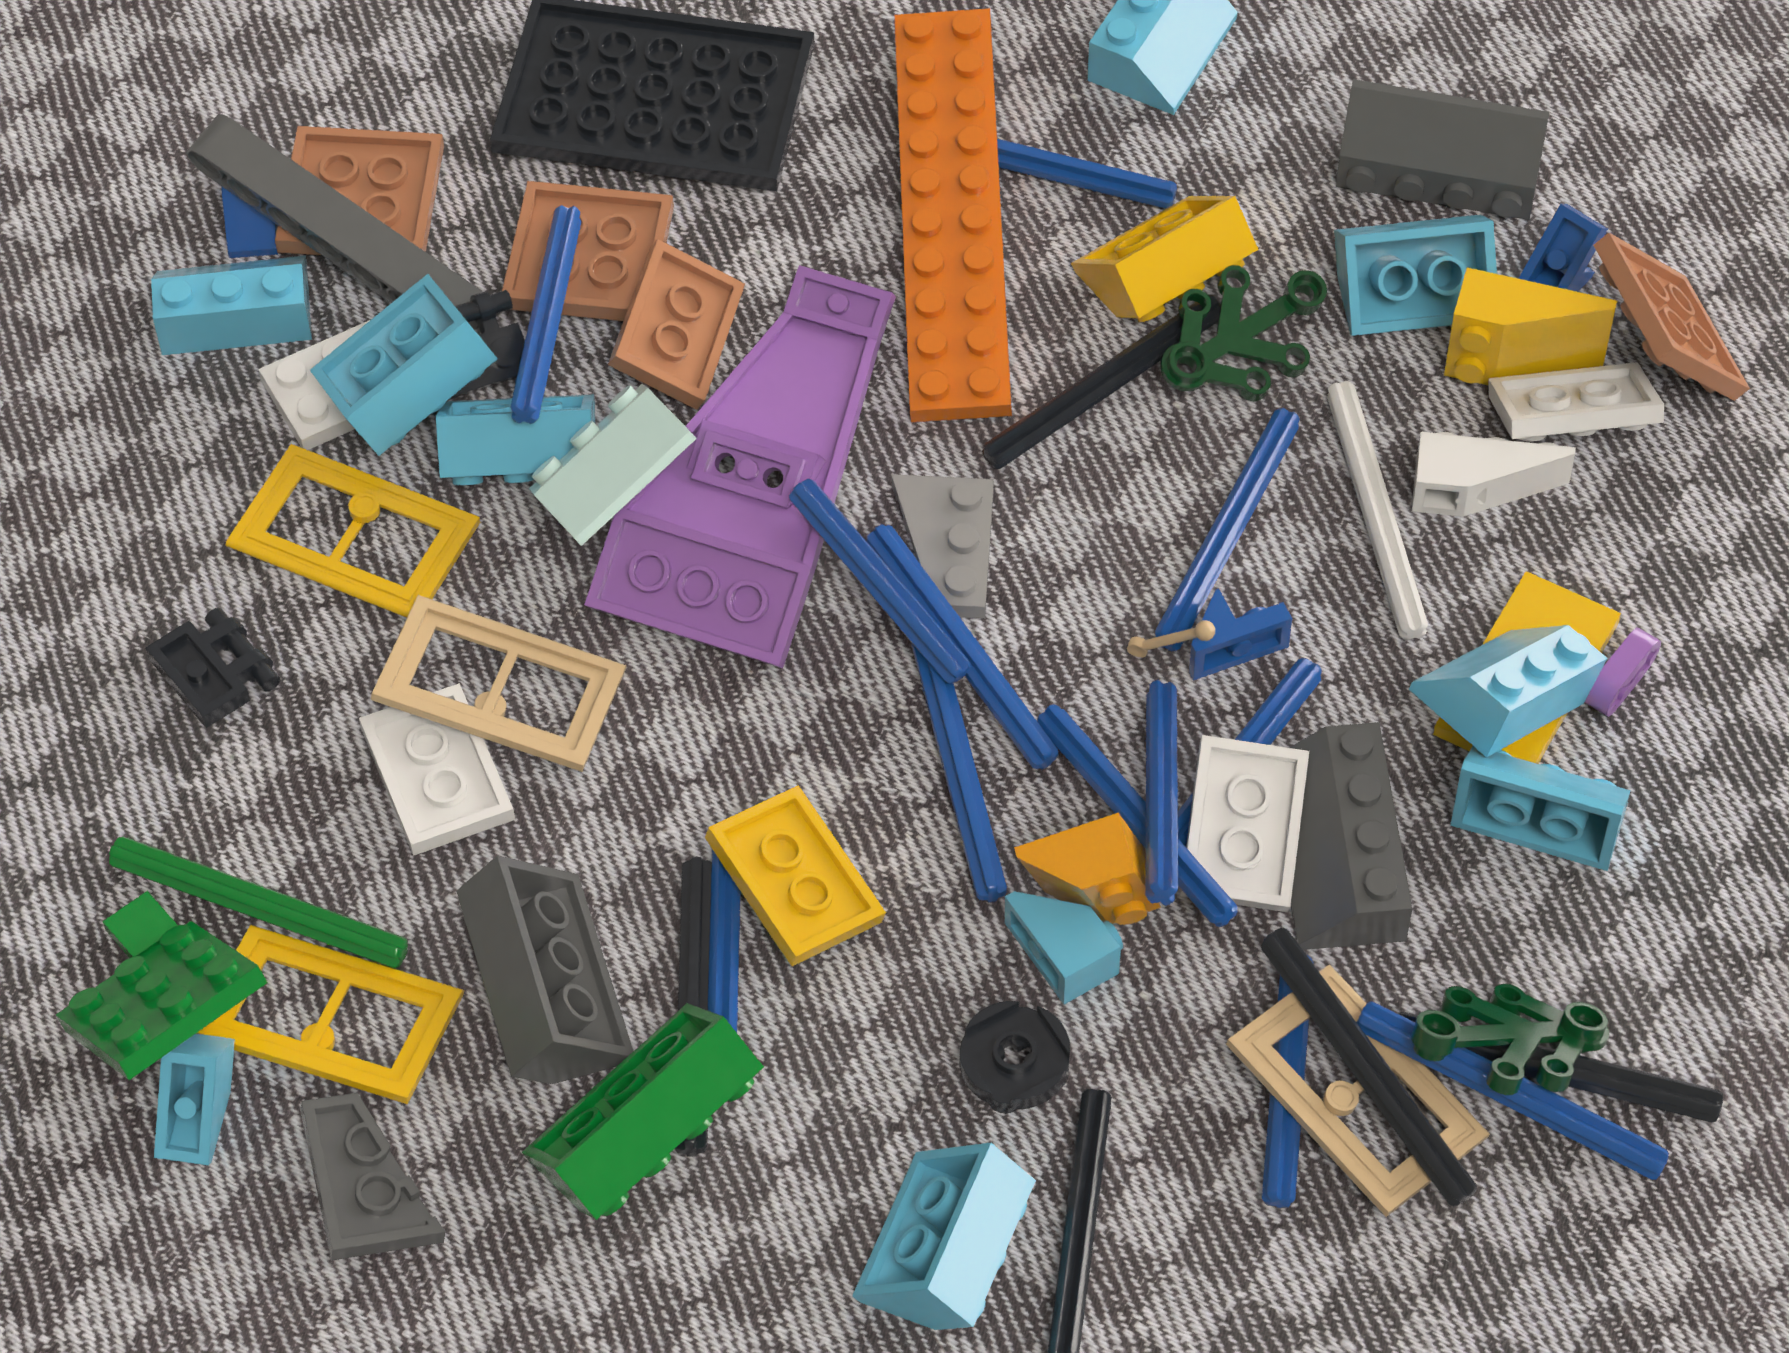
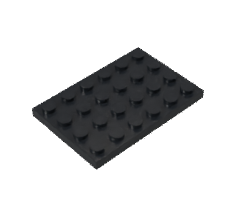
M532 0L490 137L491 152L777 192L815 45L814 32L579 0Z

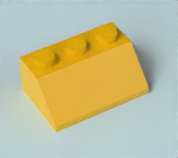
M1188 196L1075 260L1071 265L1075 273L1116 317L1137 318L1138 322H1145L1162 314L1165 311L1163 304L1176 297L1182 299L1186 291L1190 289L1203 290L1205 288L1203 281L1215 274L1221 276L1226 267L1231 265L1243 267L1245 265L1243 258L1259 249L1236 196Z

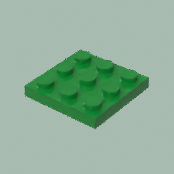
M190 921L187 924L169 929L161 936L158 944L141 956H134L123 961L117 966L112 976L95 988H87L71 998L68 1006L56 1014V1017L66 1033L125 1078L131 1080L268 982L256 963Z

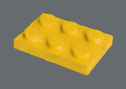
M799 785L708 827L705 835L706 841L791 966L799 964L882 923L886 911Z

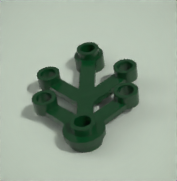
M1231 265L1226 267L1217 283L1222 300L1216 336L1200 345L1202 321L1206 318L1211 308V299L1206 292L1200 289L1186 291L1178 305L1179 315L1183 319L1180 340L1178 344L1169 347L1162 357L1160 369L1163 378L1170 386L1181 391L1197 390L1206 382L1238 389L1239 394L1244 399L1255 402L1263 399L1270 388L1271 378L1268 372L1260 367H1249L1246 370L1219 364L1215 361L1229 354L1275 364L1279 371L1287 377L1294 378L1302 375L1310 362V354L1305 346L1299 343L1283 345L1255 339V337L1294 313L1298 315L1315 313L1322 305L1327 294V286L1323 278L1309 270L1296 272L1289 279L1283 296L1239 322L1243 296L1250 285V275L1241 266ZM1235 278L1241 283L1242 287L1234 288L1227 283L1226 279ZM1295 293L1306 294L1310 302L1300 300ZM1195 301L1199 303L1202 311L1191 310L1187 302ZM1294 355L1298 357L1301 364H1290L1286 356ZM1187 364L1191 367L1193 373H1185L1177 365ZM1256 379L1260 382L1262 388L1253 389L1247 384L1246 380Z
M1511 984L1497 985L1494 988L1490 1002L1476 997L1467 988L1451 986L1445 991L1440 1011L1425 1010L1418 1014L1411 1033V1040L1416 1054L1429 1061L1443 1060L1454 1051V1048L1510 1045L1502 1058H1497L1492 1062L1486 1082L1493 1091L1499 1094L1514 1095L1519 1091L1525 1074L1524 1067L1540 1043L1560 1042L1554 1055H1547L1542 1058L1536 1073V1081L1540 1086L1549 1091L1563 1092L1569 1086L1574 1073L1573 1064L1580 1053L1602 1049L1608 1041L1609 1030L1607 1027L1608 1019L1603 1011L1588 1003L1573 1002L1568 1004L1564 1011H1561L1526 995L1520 988ZM1523 1013L1539 1022H1531L1520 1017V1015ZM1473 1016L1490 1025L1460 1026L1458 1022H1467Z

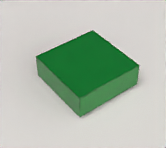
M148 891L102 921L105 931L129 958L141 956L158 944L165 932L178 926Z

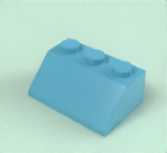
M1117 0L1089 42L1088 81L1174 115L1237 19V11L1228 0Z
M1481 214L1334 230L1338 283L1350 335L1352 336L1452 325L1466 268L1497 274L1494 222Z
M306 256L157 271L151 279L153 321L162 355L312 340Z
M427 274L311 368L310 371L348 422L376 454L380 456L388 448L399 443L410 430L427 416L441 409L448 399L470 381L480 377L485 369L498 358L430 275Z
M595 395L543 397L539 419L533 424L525 421L517 423L512 419V410L510 408L512 398L446 401L436 415L440 478L452 477V484L454 485L480 484L483 482V476L503 475L504 482L508 483L533 481V473L552 456H555L558 460L564 457L574 447L570 443V439L576 432L590 421L595 423Z
M1569 625L1510 630L1418 678L1411 683L1409 690L1485 757H1488L1584 704L1607 657L1591 645L1585 636L1577 633Z
M1472 746L1461 768L1450 826L1608 871L1631 790L1617 787L1608 780H1592L1571 774L1552 764H1536L1512 757L1503 750L1485 757Z
M992 1143L916 1152L852 1297L860 1303L934 1330L974 1327L977 1318L985 1308V1299L995 1275L1005 1261L1006 1249L1018 1221L1026 1211L1027 1200L1036 1180Z

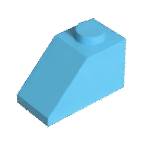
M1016 891L1005 896V925L1063 1004L1070 1002L1119 974L1120 953L1123 949L1122 939L1114 925L1108 920L1102 922L1091 906Z
M194 1034L161 1058L154 1158L210 1165L231 1093L235 1039Z

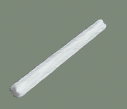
M1350 381L1333 383L1328 388L1327 399L1399 636L1404 640L1421 638L1427 632L1428 622L1355 385Z

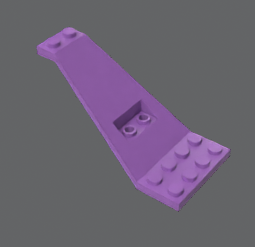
M798 266L784 312L686 425L688 430L697 439L613 516L584 604L585 606L783 669L824 541L793 505L789 495L799 482L809 478L814 480L830 500L835 503L880 343L896 298L892 292L804 266ZM727 456L734 457V468L728 473H721L719 470L721 460ZM774 471H781L783 474L782 483L775 488L768 487V476Z

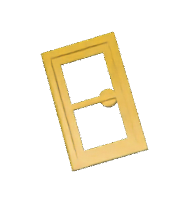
M290 444L228 537L226 546L407 618L418 595L433 599L479 526L480 517ZM302 477L353 496L348 504L353 521L329 557L266 532ZM380 507L440 530L405 586L341 562V559L363 525L375 520L379 516Z
M250 925L236 951L256 963L261 971L268 960L339 983L318 1022L307 1026L302 1031L301 1041L236 1021L235 1018L246 998L196 1034L235 1039V1051L408 1104L463 997L464 990ZM350 986L422 1008L392 1068L333 1051L335 1037L329 1025Z

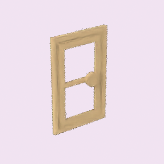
M418 595L374 687L371 700L583 772L625 673L626 665ZM435 630L506 653L490 692H483L475 699L474 707L410 685ZM517 657L589 681L565 737L504 717L507 704L501 693Z
M1331 965L1326 966L1320 971V974L1357 1022L1361 1011L1367 1003ZM1291 992L1230 1037L1226 1045L1383 1215L1387 1217L1432 1181L1413 1155L1389 1172L1337 1117L1349 1115L1356 1108L1359 1102V1094L1365 1090L1358 1080L1353 1084L1346 1081L1331 1083L1326 1089L1322 1100L1272 1047L1311 1017L1295 994ZM1367 1036L1391 1070L1446 1127L1440 1133V1136L1458 1160L1489 1137L1490 1133L1424 1064Z

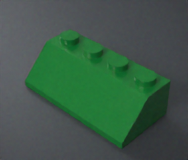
M687 1003L522 1153L579 1211L595 1220L601 1215L609 1216L626 1203L629 1198L628 1191L643 1177H652L665 1168L671 1160L669 1153L685 1139L691 1140L702 1134L713 1121L711 1115L726 1101H735L746 1094L754 1084L753 1077L764 1066L724 1016Z

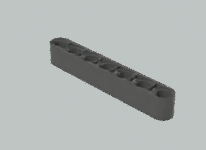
M218 114L186 152L192 164L206 176L390 303L394 302L427 274L430 275L454 306L469 302L471 295L482 292L469 281L226 115ZM476 321L469 323L474 330L478 327Z

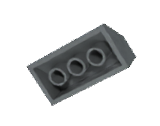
M1353 79L1339 155L1336 187L1360 193L1368 192L1397 197L1407 201H1421L1444 205L1454 209H1467L1497 214L1507 218L1514 217L1530 220L1549 112Z
M1380 722L1326 726L1289 747L1309 751L1291 897L1296 941L1303 950L1407 941L1411 920L1412 903Z
M497 855L456 892L511 1077L556 1084L617 1067L633 1052V1048L579 875Z

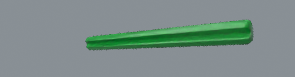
M124 836L118 837L110 848L109 863L117 869L385 966L398 968L407 955L408 941L406 938Z

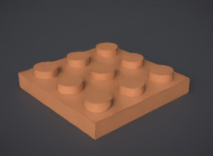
M309 126L297 127L291 160L426 252L444 150L442 134ZM278 225L275 237L277 253L321 255Z
M527 181L502 291L507 290L512 299L513 308L510 310L532 312L554 211L561 205L567 208L575 206L581 212L579 217L581 226L561 315L624 321L650 247L657 239L667 243L674 210L673 195Z
M1611 233L1606 234L1593 245L1603 262L1599 266L1601 274L1612 287L1619 290L1624 299L1620 307L1628 320L1642 331L1645 337L1642 347L1658 366L1666 364L1673 368L1683 379L1692 378L1698 381L1709 393L1717 391L1733 401L1750 389L1685 275Z

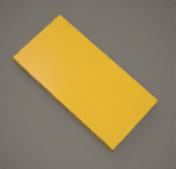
M1525 571L1483 644L1510 630L1569 625L1577 633L1585 636L1590 644L1602 653L1619 624L1621 613ZM1567 713L1501 750L1509 753L1512 757L1539 764ZM1439 717L1435 724L1433 735L1470 751L1473 745Z

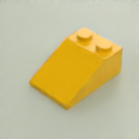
M1466 268L1453 315L1444 376L1457 378L1466 383H1479L1489 386V378L1604 366L1617 300Z

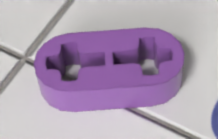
M1638 627L1633 629L1603 666L1584 703L1608 717L1611 716L1650 668L1659 652L1661 641Z

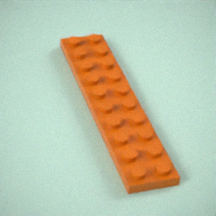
M990 8L894 15L911 422L1012 416Z

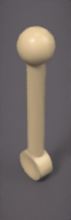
M1202 620L1197 623L1195 628L1147 640L1141 637H1132L1128 643L1127 651L1133 656L1145 657L1150 649L1196 638L1201 641H1209L1215 635V627L1210 621Z

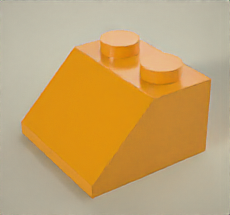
M1119 813L1014 847L1019 861L1045 893L1062 901L1091 906L1103 922L1108 920L1112 924H1132L1144 919L1147 916V912L1161 908L1160 902L1152 904L1145 896L1146 851Z

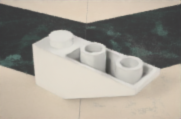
M1421 432L1416 458L1412 512L1464 517L1569 484L1576 447L1558 446L1549 442L1538 444L1508 441L1499 437L1478 438L1458 436L1449 432Z

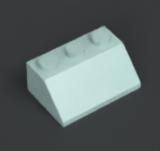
M643 384L636 390L629 385L619 392L608 404L612 411L598 425L593 421L585 424L570 439V443L574 447L564 457L558 460L555 456H552L532 475L536 483L529 490L581 546L697 439L654 393Z

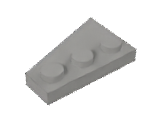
M891 474L892 489L896 501L898 500L907 536L911 539L918 562L959 617L985 619L994 479Z

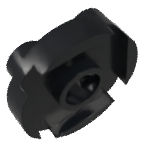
M1003 1001L992 1004L974 1015L965 1028L959 1056L961 1075L968 1088L979 1099L989 1103V1106L998 1113L1009 1114L1017 1109L1023 1110L1036 1107L1051 1099L1068 1080L1070 1059L1069 1036L1060 1020L1044 1008L1037 1006L1036 1011L1029 1007H1019L1018 1001ZM1012 1046L1017 1052L1026 1049L1029 1054L1024 1057V1063L1014 1065L1003 1061L1005 1059L1004 1049Z

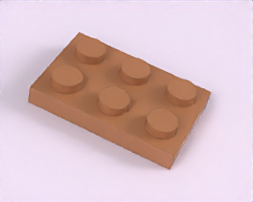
M657 239L649 249L608 365L697 410L707 397L745 283Z

